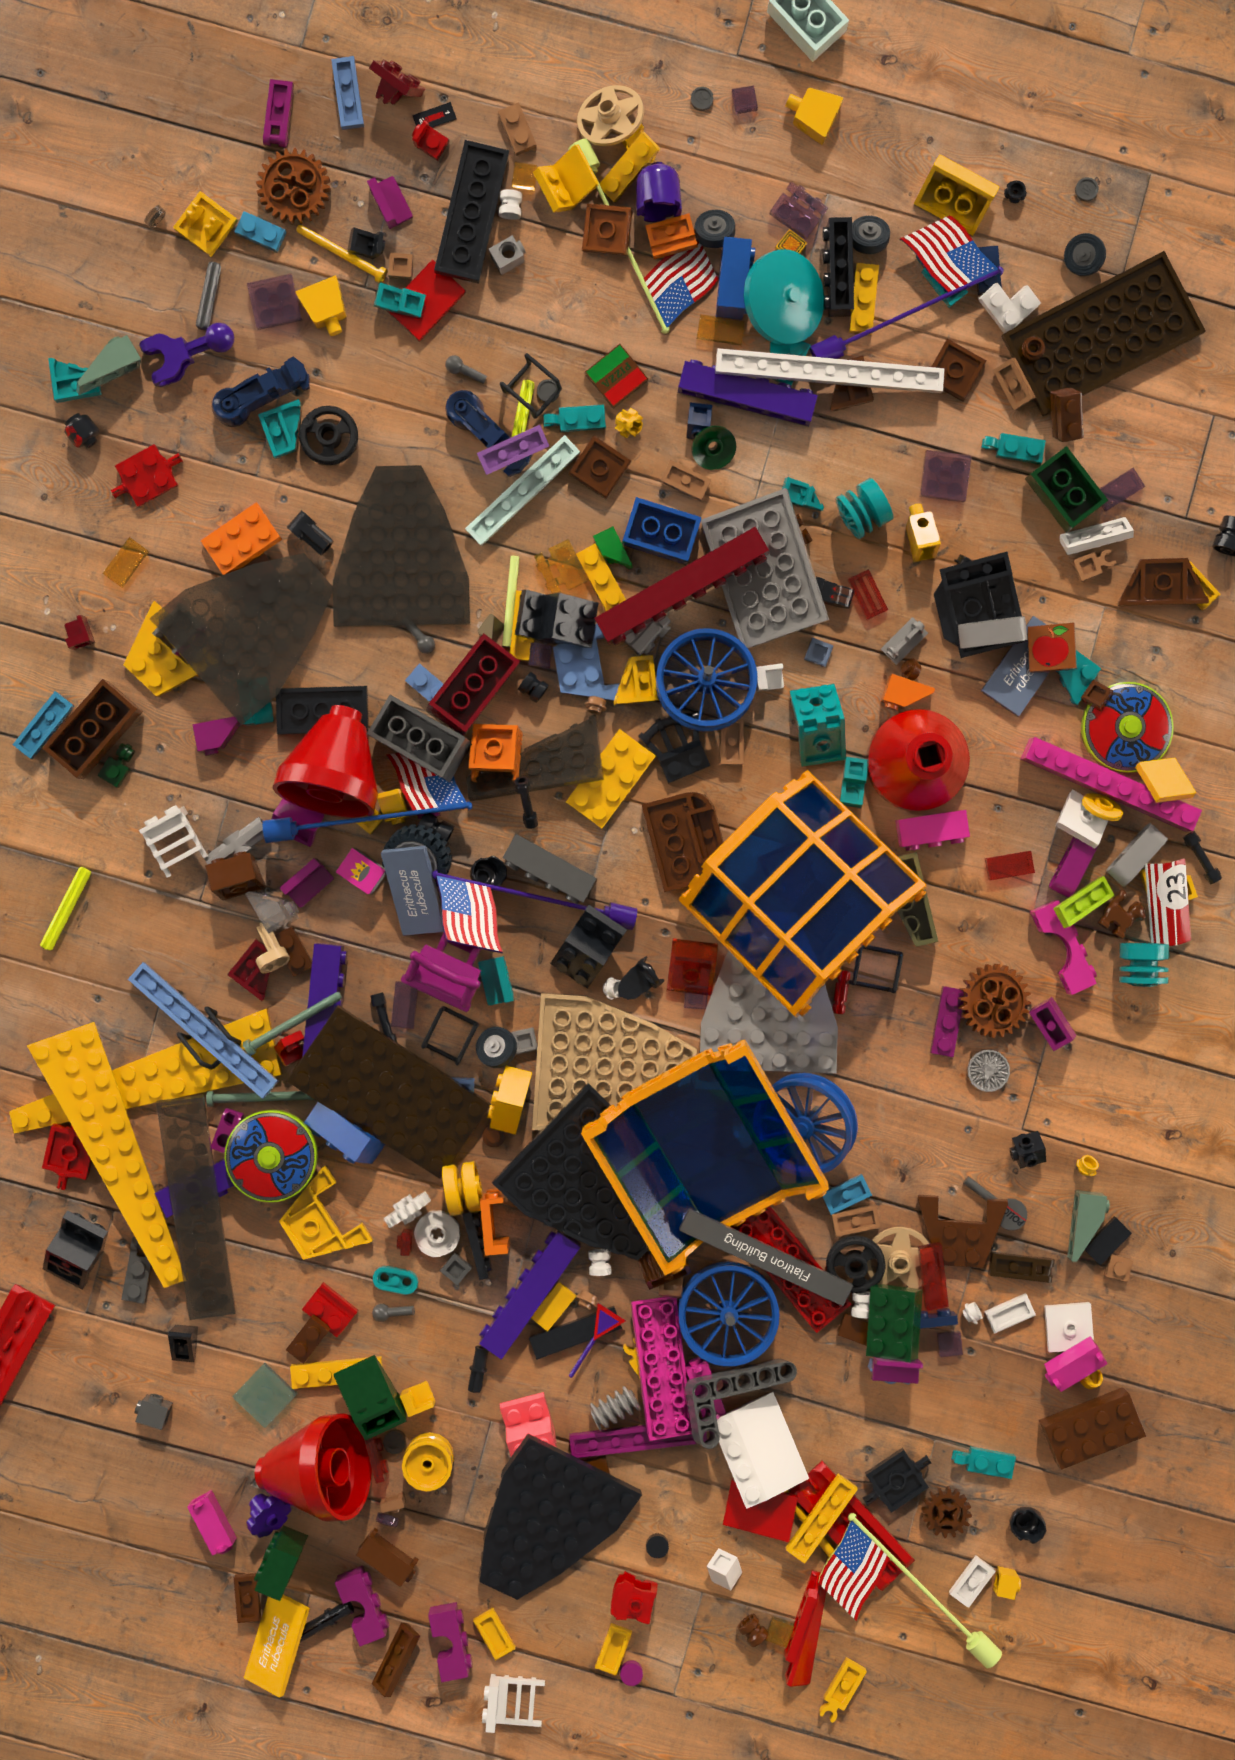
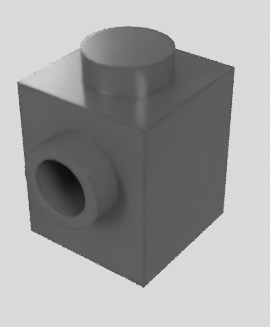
M147 1394L136 1405L134 1413L138 1415L135 1422L162 1430L167 1424L173 1402L164 1400V1397L158 1394Z

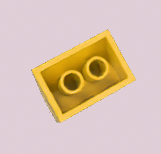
M939 154L914 205L940 219L949 215L952 216L966 229L968 234L973 236L993 201L999 186Z

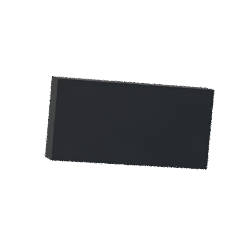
M1114 1216L1091 1239L1085 1251L1101 1266L1132 1233Z

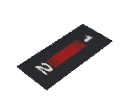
M451 102L412 115L416 126L418 124L421 125L425 120L431 128L457 119Z

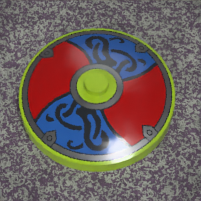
M1136 682L1116 683L1108 686V688L1113 690V694L1101 711L1087 704L1081 721L1082 740L1090 756L1101 766L1119 773L1138 772L1135 767L1139 762L1160 760L1167 752L1173 737V718L1166 701L1152 688Z
M263 1110L251 1114L236 1125L227 1140L224 1159L226 1170L232 1183L244 1195L261 1202H280L295 1196L309 1183L317 1166L318 1151L312 1132L298 1117L281 1110Z

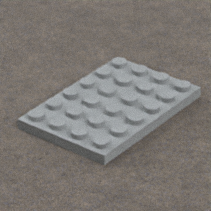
M786 488L701 520L710 551L715 550L755 526L769 549L766 561L757 566L753 563L746 567L747 571L738 577L732 575L722 585L738 638L748 649L829 620Z

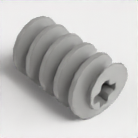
M623 1386L622 1395L615 1390L614 1399L606 1395L607 1403L598 1399L599 1407H596L593 1403L590 1404L591 1414L600 1431L601 1424L605 1428L609 1427V1419L615 1424L617 1423V1415L623 1420L626 1418L625 1411L633 1415V1407L638 1411L641 1410L632 1390L629 1391Z

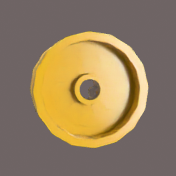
M475 1161L462 1164L461 1178L459 1170L454 1164L443 1166V1186L449 1215H462L464 1199L467 1209L471 1213L481 1211L480 1199L483 1193Z
M431 1432L420 1434L412 1439L406 1448L402 1461L403 1476L408 1484L417 1490L426 1492L437 1490L443 1486L451 1475L455 1458L453 1447L446 1438Z

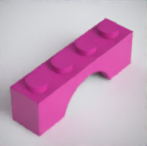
M1054 900L1030 911V914L1039 932L1055 934L1063 941L1067 957L1058 975L1066 993L1073 995L1097 984L1095 980L1097 974L1093 966L1088 965L1085 957L1088 955L1082 944L1079 945L1076 939L1078 932L1075 926L1063 928L1053 909L1060 904V901Z

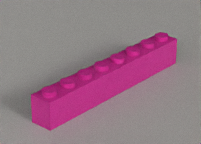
M1036 737L1028 740L1020 760L1185 832L1194 831L1202 812L1201 809L1180 800L1156 803L1146 785Z

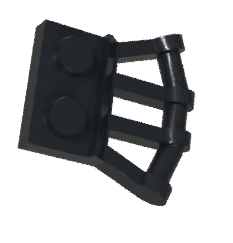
M699 711L683 713L694 719L699 717ZM670 716L662 720L661 718L656 719L655 723L644 734L641 732L638 735L640 740L657 756L668 784L710 766L699 740V731L693 730V741L688 743L681 725ZM674 725L682 746L673 749L665 728ZM658 732H660L668 752L662 753L650 741Z

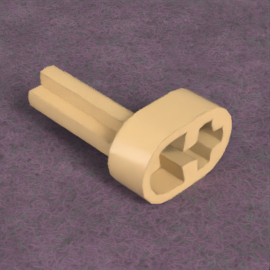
M262 922L256 929L267 952L260 955L256 959V963L261 973H269L287 964L290 957L286 949L280 947L269 922L265 924Z

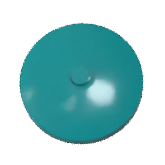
M782 249L764 254L752 265L745 280L744 303L746 312L757 332L772 343L791 345L807 339L817 329L824 311V289L815 267L803 255L792 250Z

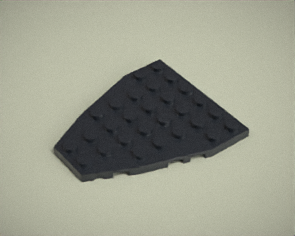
M587 1083L492 1181V1184L524 1215L534 1218L549 1227H553L589 1246L599 1247L618 1255L621 1254L628 1258L639 1260L649 1248L581 1135L582 1129L586 1124L599 1119V1114L611 1106ZM621 1115L607 1125L606 1131L596 1136L616 1171L639 1153ZM644 1159L621 1177L641 1214L660 1199L654 1179ZM663 1207L646 1221L657 1240L670 1228Z
M527 1434L501 1473L500 1486L496 1490L495 1503L491 1507L484 1531V1546L481 1553V1566L478 1576L479 1582L516 1600L520 1599L562 1574L616 1532L641 1498V1490Z

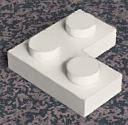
M995 283L978 298L979 302L1003 333L1019 325L1041 304L1028 285L1021 288L1009 299L1000 285Z

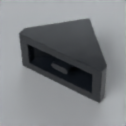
M175 1325L169 1331L168 1340L172 1360L195 1362L198 1326Z

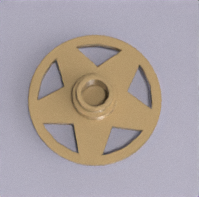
M620 85L604 87L591 94L584 101L578 112L577 125L583 138H587L591 144L597 146L616 145L627 140L637 131L643 120L644 106L640 96L629 87ZM615 92L626 93L631 97L618 100ZM601 96L598 106L589 107L593 101ZM638 109L637 118L632 125L627 117ZM583 121L594 124L591 135L585 131ZM612 131L620 134V136L605 139Z
M893 1227L880 1232L873 1238L872 1241L881 1248L886 1264L884 1276L878 1284L887 1285L899 1277L907 1285V1288L918 1289L929 1279L934 1267V1254L931 1245L922 1234L906 1227ZM896 1233L891 1245L877 1244L884 1237ZM909 1234L919 1239L926 1248L911 1247ZM871 1260L867 1262L868 1274L872 1278L874 1272L871 1267ZM929 1261L927 1271L919 1280L916 1267Z

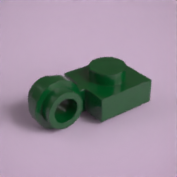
M122 743L116 751L118 760L109 756L97 776L119 788L130 770L123 763L124 761L129 762L133 757L135 750L132 749V746Z

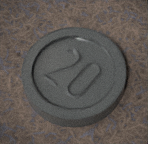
M703 86L694 89L691 94L692 106L699 111L709 109L713 104L712 91Z
M1082 178L1076 184L1075 194L1082 201H1091L1098 193V184L1092 178Z
M546 379L539 383L537 395L541 401L546 402L557 389L556 383L551 379ZM559 394L554 398L552 402H554L559 397Z

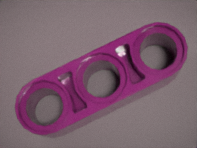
M1073 836L1049 883V888L1067 898L1072 896L1097 847L1094 849Z

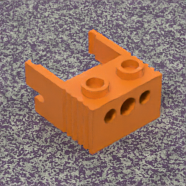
M473 724V737L471 738L472 745L470 747L468 767L471 770L472 781L477 782L476 778L479 776V771L512 772L514 776L512 780L515 783V779L519 777L521 741L523 733L518 725Z

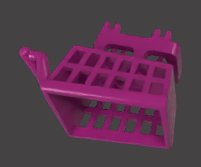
M443 933L436 949L425 944L420 953L413 951L410 954L412 960L406 973L402 975L401 982L457 1009L468 1012L474 993L480 987L478 977L481 970L473 967V964L481 949L448 942ZM447 943L470 953L467 962L464 963L443 953Z

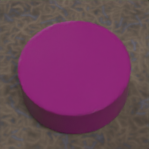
M629 1660L621 1666L620 1677L623 1683L628 1686H635L641 1682L643 1669L637 1661Z

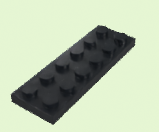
M469 140L464 141L434 273L479 284L509 158V150Z

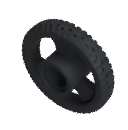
M321 406L309 412L303 419L299 429V441L305 454L314 462L322 465H337L346 461L354 453L358 443V429L353 418L345 410L336 406ZM332 414L340 417L341 421L337 425L332 422L319 424L316 418ZM333 431L334 437L331 440H324L323 435L325 432ZM307 433L316 434L318 441L323 446V451L320 455L315 453L309 446ZM349 433L350 440L346 449L336 455L334 449L340 445L341 435Z
M854 1235L840 1239L831 1247L826 1259L828 1273L839 1277L834 1267L844 1266L846 1274L854 1279L851 1293H864L871 1290V1286L878 1285L885 1273V1257L881 1248L874 1241L864 1236ZM850 1245L864 1246L863 1252L851 1250L846 1255L840 1252V1250ZM871 1259H877L876 1273L870 1280H867L864 1277L868 1271L867 1262ZM858 1261L861 1263V1266L854 1268L850 1264Z

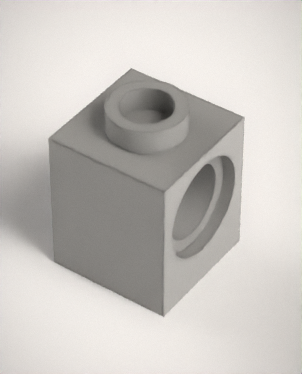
M513 235L489 248L490 257L501 275L525 262L523 254L526 251L521 241L516 242ZM511 250L515 254L512 258H505L503 253Z

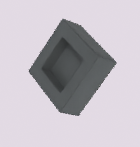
M455 1252L440 1269V1272L458 1285L472 1269V1266Z

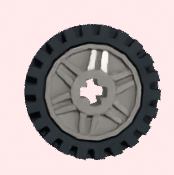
M412 824L409 827L404 826L398 829L390 837L383 849L426 845L432 871L437 870V873L447 875L451 868L452 855H449L451 852L450 847H445L447 844L446 840H440L441 835L438 832L435 835L432 834L434 829L430 827L425 830L424 825H419L416 828V824Z

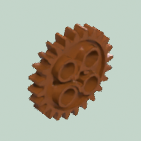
M285 148L283 156L276 151L277 158L274 160L268 157L270 164L262 163L265 172H258V176L262 180L256 181L257 187L261 188L256 192L259 197H262L259 200L261 205H266V212H272L274 219L280 215L282 223L287 218H289L291 225L294 224L295 219H298L300 224H303L304 217L312 221L310 214L314 213L316 216H319L318 207L321 209L326 208L322 201L330 200L326 193L331 192V188L326 184L331 181L329 176H325L328 173L326 167L321 168L323 165L321 160L315 161L313 153L307 158V153L304 149L300 155L296 148L293 149L292 154H289ZM289 168L292 170L287 176L281 175L284 169ZM306 176H313V180L311 182H303V179ZM275 179H278V180H281L282 182H274V181H275ZM283 190L284 194L281 197H275V192ZM305 197V203L301 205L296 204L298 198Z
M985 964L984 969L977 967V974L969 973L971 980H963L967 987L959 988L964 993V996L958 997V1000L963 1001V1005H960L958 1009L965 1010L961 1018H969L966 1025L973 1026L972 1031H980L982 1036L989 1034V1037L995 1038L997 1033L999 1037H1004V1031L1007 1034H1013L1012 1027L1019 1029L1018 1021H1026L1022 1014L1030 1012L1025 1009V1005L1031 1004L1025 998L1031 995V993L1024 992L1028 984L1020 983L1023 976H1015L1016 970H1009V966L1003 965L1000 968V964H994L993 967ZM987 981L991 983V988L988 992L984 988ZM1010 988L1011 996L1007 999L1005 991ZM993 997L997 1000L996 1004L992 1002ZM982 1002L984 1005V1010L982 1013L979 1014L977 1008L978 1005ZM1000 1010H1003L1004 1017L1000 1021L998 1018V1013Z

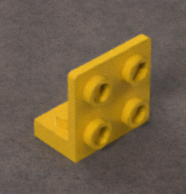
M574 145L554 165L538 167L533 171L554 213L572 210L599 185L579 145Z

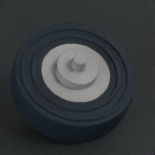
M502 1027L486 1029L481 1033L476 1043L478 1058L483 1064L491 1068H502L508 1065L514 1059L517 1052L515 1037L510 1031Z

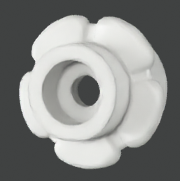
M613 977L608 978L603 985V992L609 1000L619 998L618 986L620 980H616Z
M975 1302L965 1304L963 1314L966 1320L977 1324V1321L983 1318L979 1307Z

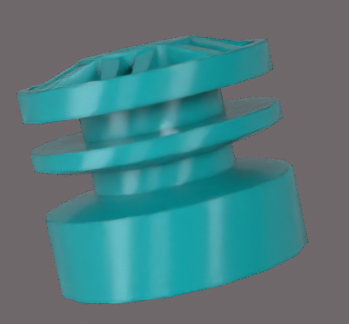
M868 478L856 486L858 497L851 490H848L845 493L846 497L841 494L835 499L844 524L857 539L864 537L865 532L869 534L873 531L871 520L876 526L881 527L894 519L891 506L885 494L872 478Z
M1120 943V958L1130 960V965L1119 967V971L1130 972V976H1119V982L1142 987H1154L1169 983V977L1158 976V972H1169V968L1158 966V961L1169 959V944Z

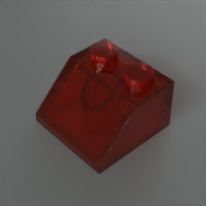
M673 938L667 990L711 996L718 944Z

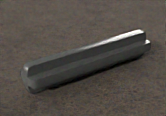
M209 262L207 266L196 320V327L201 330H207L210 325L221 271V265L216 262Z

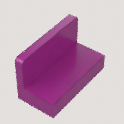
M393 176L379 183L375 177L367 181L369 189L389 229L413 218L412 212Z
M282 799L273 812L271 819L291 817L293 821L297 822V825L322 822L324 814L299 807ZM318 828L298 830V835H295L294 840L311 847Z
M313 858L284 883L280 889L285 895H289L298 907L301 908L330 884L334 877L317 858Z
M873 1357L871 1379L873 1381L918 1384L919 1368H923V1363L919 1359L910 1363Z

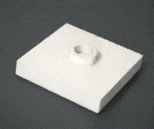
M1072 790L1066 799L1055 826L1095 849L1100 843L1108 820L1101 819L1086 810L1082 804L1083 795Z
M1090 1302L1044 1306L1048 1352L1066 1351L1089 1336L1094 1340Z

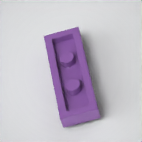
M538 425L478 452L477 456L487 475L549 447V444L541 426Z

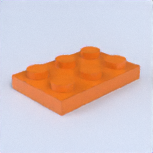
M256 502L206 536L201 542L225 578H228L276 545L282 538Z

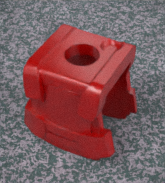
M626 1571L623 1574H619L612 1593L611 1615L616 1617L615 1620L636 1619L641 1623L650 1624L658 1583L650 1580L641 1581L636 1579L635 1575Z

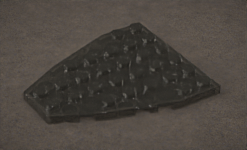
M421 465L375 467L354 511L333 578L334 627L471 625L470 579L445 509Z
M302 553L252 564L185 589L154 614L150 621L235 719L243 725L279 694L295 665L314 637L334 587L310 559Z

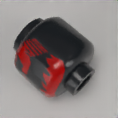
M77 413L64 423L66 425L64 433L75 447L85 446L88 449L97 442L96 437L99 434V429L88 415Z

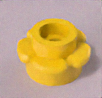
M1085 1155L1076 1162L1078 1171L1082 1175L1095 1176L1097 1174L1096 1170L1099 1164L1092 1156Z

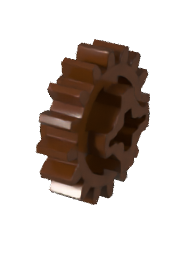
M949 1486L946 1487L945 1491L937 1487V1494L930 1491L931 1499L924 1498L927 1506L921 1507L922 1512L925 1513L922 1519L924 1522H928L926 1525L928 1530L934 1528L933 1532L936 1536L942 1532L944 1538H947L948 1533H951L954 1538L956 1537L955 1532L957 1530L960 1533H964L963 1525H970L966 1518L972 1517L971 1512L967 1511L971 1508L969 1502H966L967 1498L964 1494L960 1495L958 1489L951 1492ZM934 1505H935V1506H936V1510H935V1512L933 1513V1516H932V1510H933V1507H934ZM947 1510L948 1512L950 1511V1513L947 1515L946 1513H943V1511ZM961 1511V1515L959 1519H957L958 1513Z

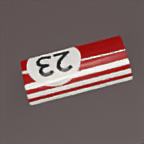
M1185 859L1161 864L1146 863L1145 872L1151 943L1175 946L1191 941Z

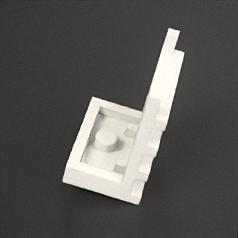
M175 805L165 810L166 816L160 819L157 816L145 821L146 826L139 830L167 878L171 876L167 867L199 851L203 858L208 856L185 816L188 812L184 806L178 809ZM186 827L189 835L159 851L154 845L155 842ZM193 839L196 847L166 863L163 861L162 854Z
M491 1674L490 1685L485 1686L484 1700L488 1701V1708H483L482 1723H486V1732L495 1733L496 1724L541 1727L542 1721L533 1720L535 1686H545V1680H539L536 1677L526 1679L523 1676L513 1678L509 1677V1675L501 1677ZM508 1683L517 1684L515 1719L506 1718ZM522 1685H531L528 1720L519 1719Z

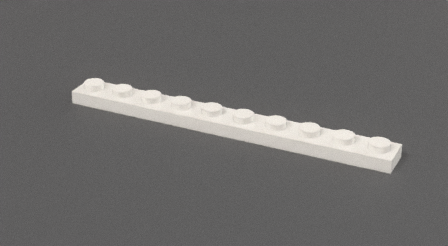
M719 348L716 353L715 374L929 393L943 392L944 368Z

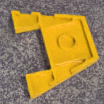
M154 601L123 665L155 696L159 697L193 677L203 674V672L210 668L218 666L220 662L205 648L189 664L181 657L172 653V649L162 639L152 634L169 615L165 609Z
M326 1165L321 1168L279 1220V1223L303 1260L367 1244L374 1240L363 1222L342 1235L317 1195L337 1183Z

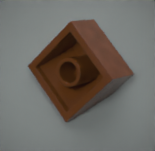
M238 852L228 859L217 858L212 860L211 864L205 865L211 891L222 901L266 889L256 859L250 852Z

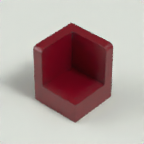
M83 615L76 616L77 620L64 625L68 635L65 641L68 648L72 650L95 643L87 618Z

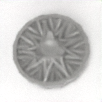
M991 1049L982 1050L970 1059L967 1067L968 1078L977 1089L993 1092L1002 1088L1008 1081L1010 1066L1007 1059L1000 1052Z

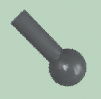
M452 355L445 362L447 371L452 374L460 372L484 384L487 378L486 375L464 365L459 356Z
M409 616L402 619L401 622L418 641L417 647L419 651L424 654L431 653L435 649L434 639L430 636H425Z
M378 1304L372 1311L373 1318L378 1322H384L389 1317L415 1314L414 1306L389 1308L385 1304Z

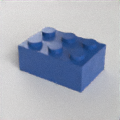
M724 237L715 315L717 319L742 321L744 314H747L744 303V286L747 274L755 258V248L751 247L752 239Z
M636 497L622 544L629 548L687 565L702 517Z

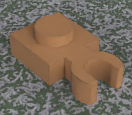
M1111 549L1104 550L1099 554V557H1096L1095 552L1071 561L1079 582L1103 573L1101 567L1109 568L1116 563L1115 560L1111 562L1105 560V555L1112 552Z

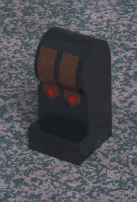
M816 576L824 604L844 609L850 608L855 592L853 589L837 585Z

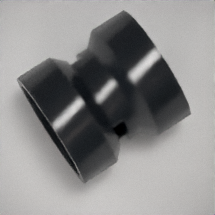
M530 672L522 681L518 690L523 694L527 693L530 699L537 703L549 685L544 681H539L537 676Z

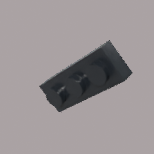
M467 1209L463 1211L462 1215L479 1280L487 1279L490 1275L489 1271H492V1264L490 1258L485 1257L483 1235H479L478 1227H481L478 1213H471Z

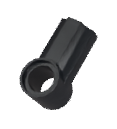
M301 510L288 524L287 528L322 556L329 550L334 541L316 526L317 523Z

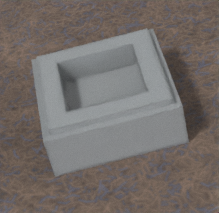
M534 1027L511 1032L517 1042L516 1054L537 1050L538 1045Z

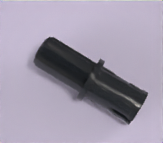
M475 1346L473 1364L469 1367L471 1374L468 1391L472 1393H480L484 1373L487 1372L485 1367L489 1351L483 1346Z

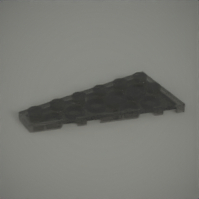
M596 714L588 717V720L580 724L576 723L570 726V729L560 734L555 733L525 748L520 753L519 777L525 776L528 778L530 792L604 780ZM479 771V776L476 778L477 782L472 781L471 775L466 777L468 799L476 801L517 794L515 783L512 780L514 777L512 772Z

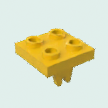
M200 191L173 228L208 256L212 257L238 220Z

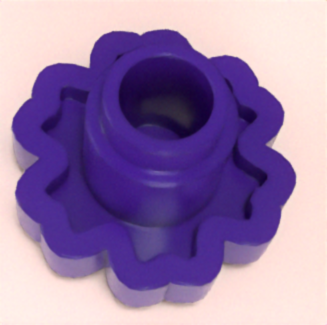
M262 1493L256 1495L249 1503L251 1517L246 1522L247 1528L252 1535H257L259 1538L269 1536L273 1530L280 1529L288 1520L287 1515L292 1510L291 1505L273 1496H265Z

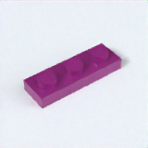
M942 986L930 1053L954 1057L962 1009H958V1007L963 1005V1001L958 1000V997L964 996V993L957 988Z

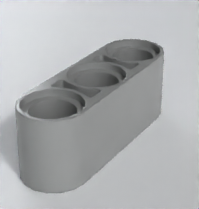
M1025 616L958 625L960 648L1027 640Z
M1151 823L1147 824L1110 864L1106 872L1123 887L1126 886L1159 851L1168 838Z

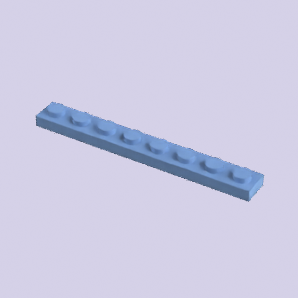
M142 962L128 980L262 1099L279 1082L237 1043L227 1039L219 1027L146 963Z

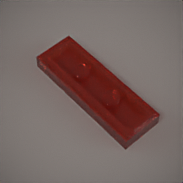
M936 1242L917 1246L925 1309L930 1311L949 1307L941 1243Z

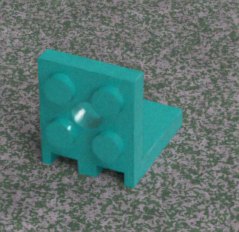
M835 684L791 690L790 699L798 725L801 767L846 760L845 718ZM827 741L825 745H817L819 742Z

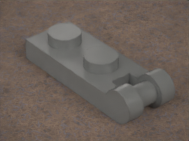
M133 1237L121 1300L144 1304L147 1298L152 1266L146 1256L139 1255V1249L142 1250L137 1239Z

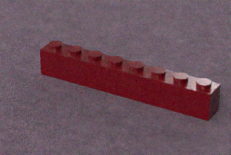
M755 526L594 619L609 645L614 643L616 646L624 642L628 634L632 632L637 634L647 628L646 624L654 620L655 623L661 621L667 616L665 613L672 609L678 611L687 605L686 602L692 598L697 600L707 594L706 590L713 586L715 589L721 587L727 582L726 579L732 575L735 577L742 575L747 571L746 567L753 563L755 566L767 560L766 556L769 555V549Z

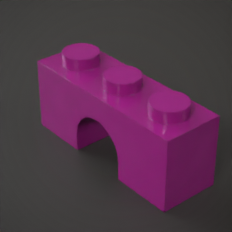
M363 1565L337 1575L335 1581L343 1604L357 1601L365 1609L363 1614L354 1617L351 1625L359 1647L385 1637L389 1627L386 1614H382L379 1608L381 1606L380 1598L377 1592L374 1593L372 1590L371 1575L368 1571L365 1572Z
M457 1602L430 1607L428 1617L432 1637L444 1636L450 1639L453 1644L450 1649L439 1651L437 1663L441 1683L467 1678L470 1668H473L471 1654H467L466 1651L468 1636L466 1631H462L461 1624L464 1623L462 1609L458 1610Z

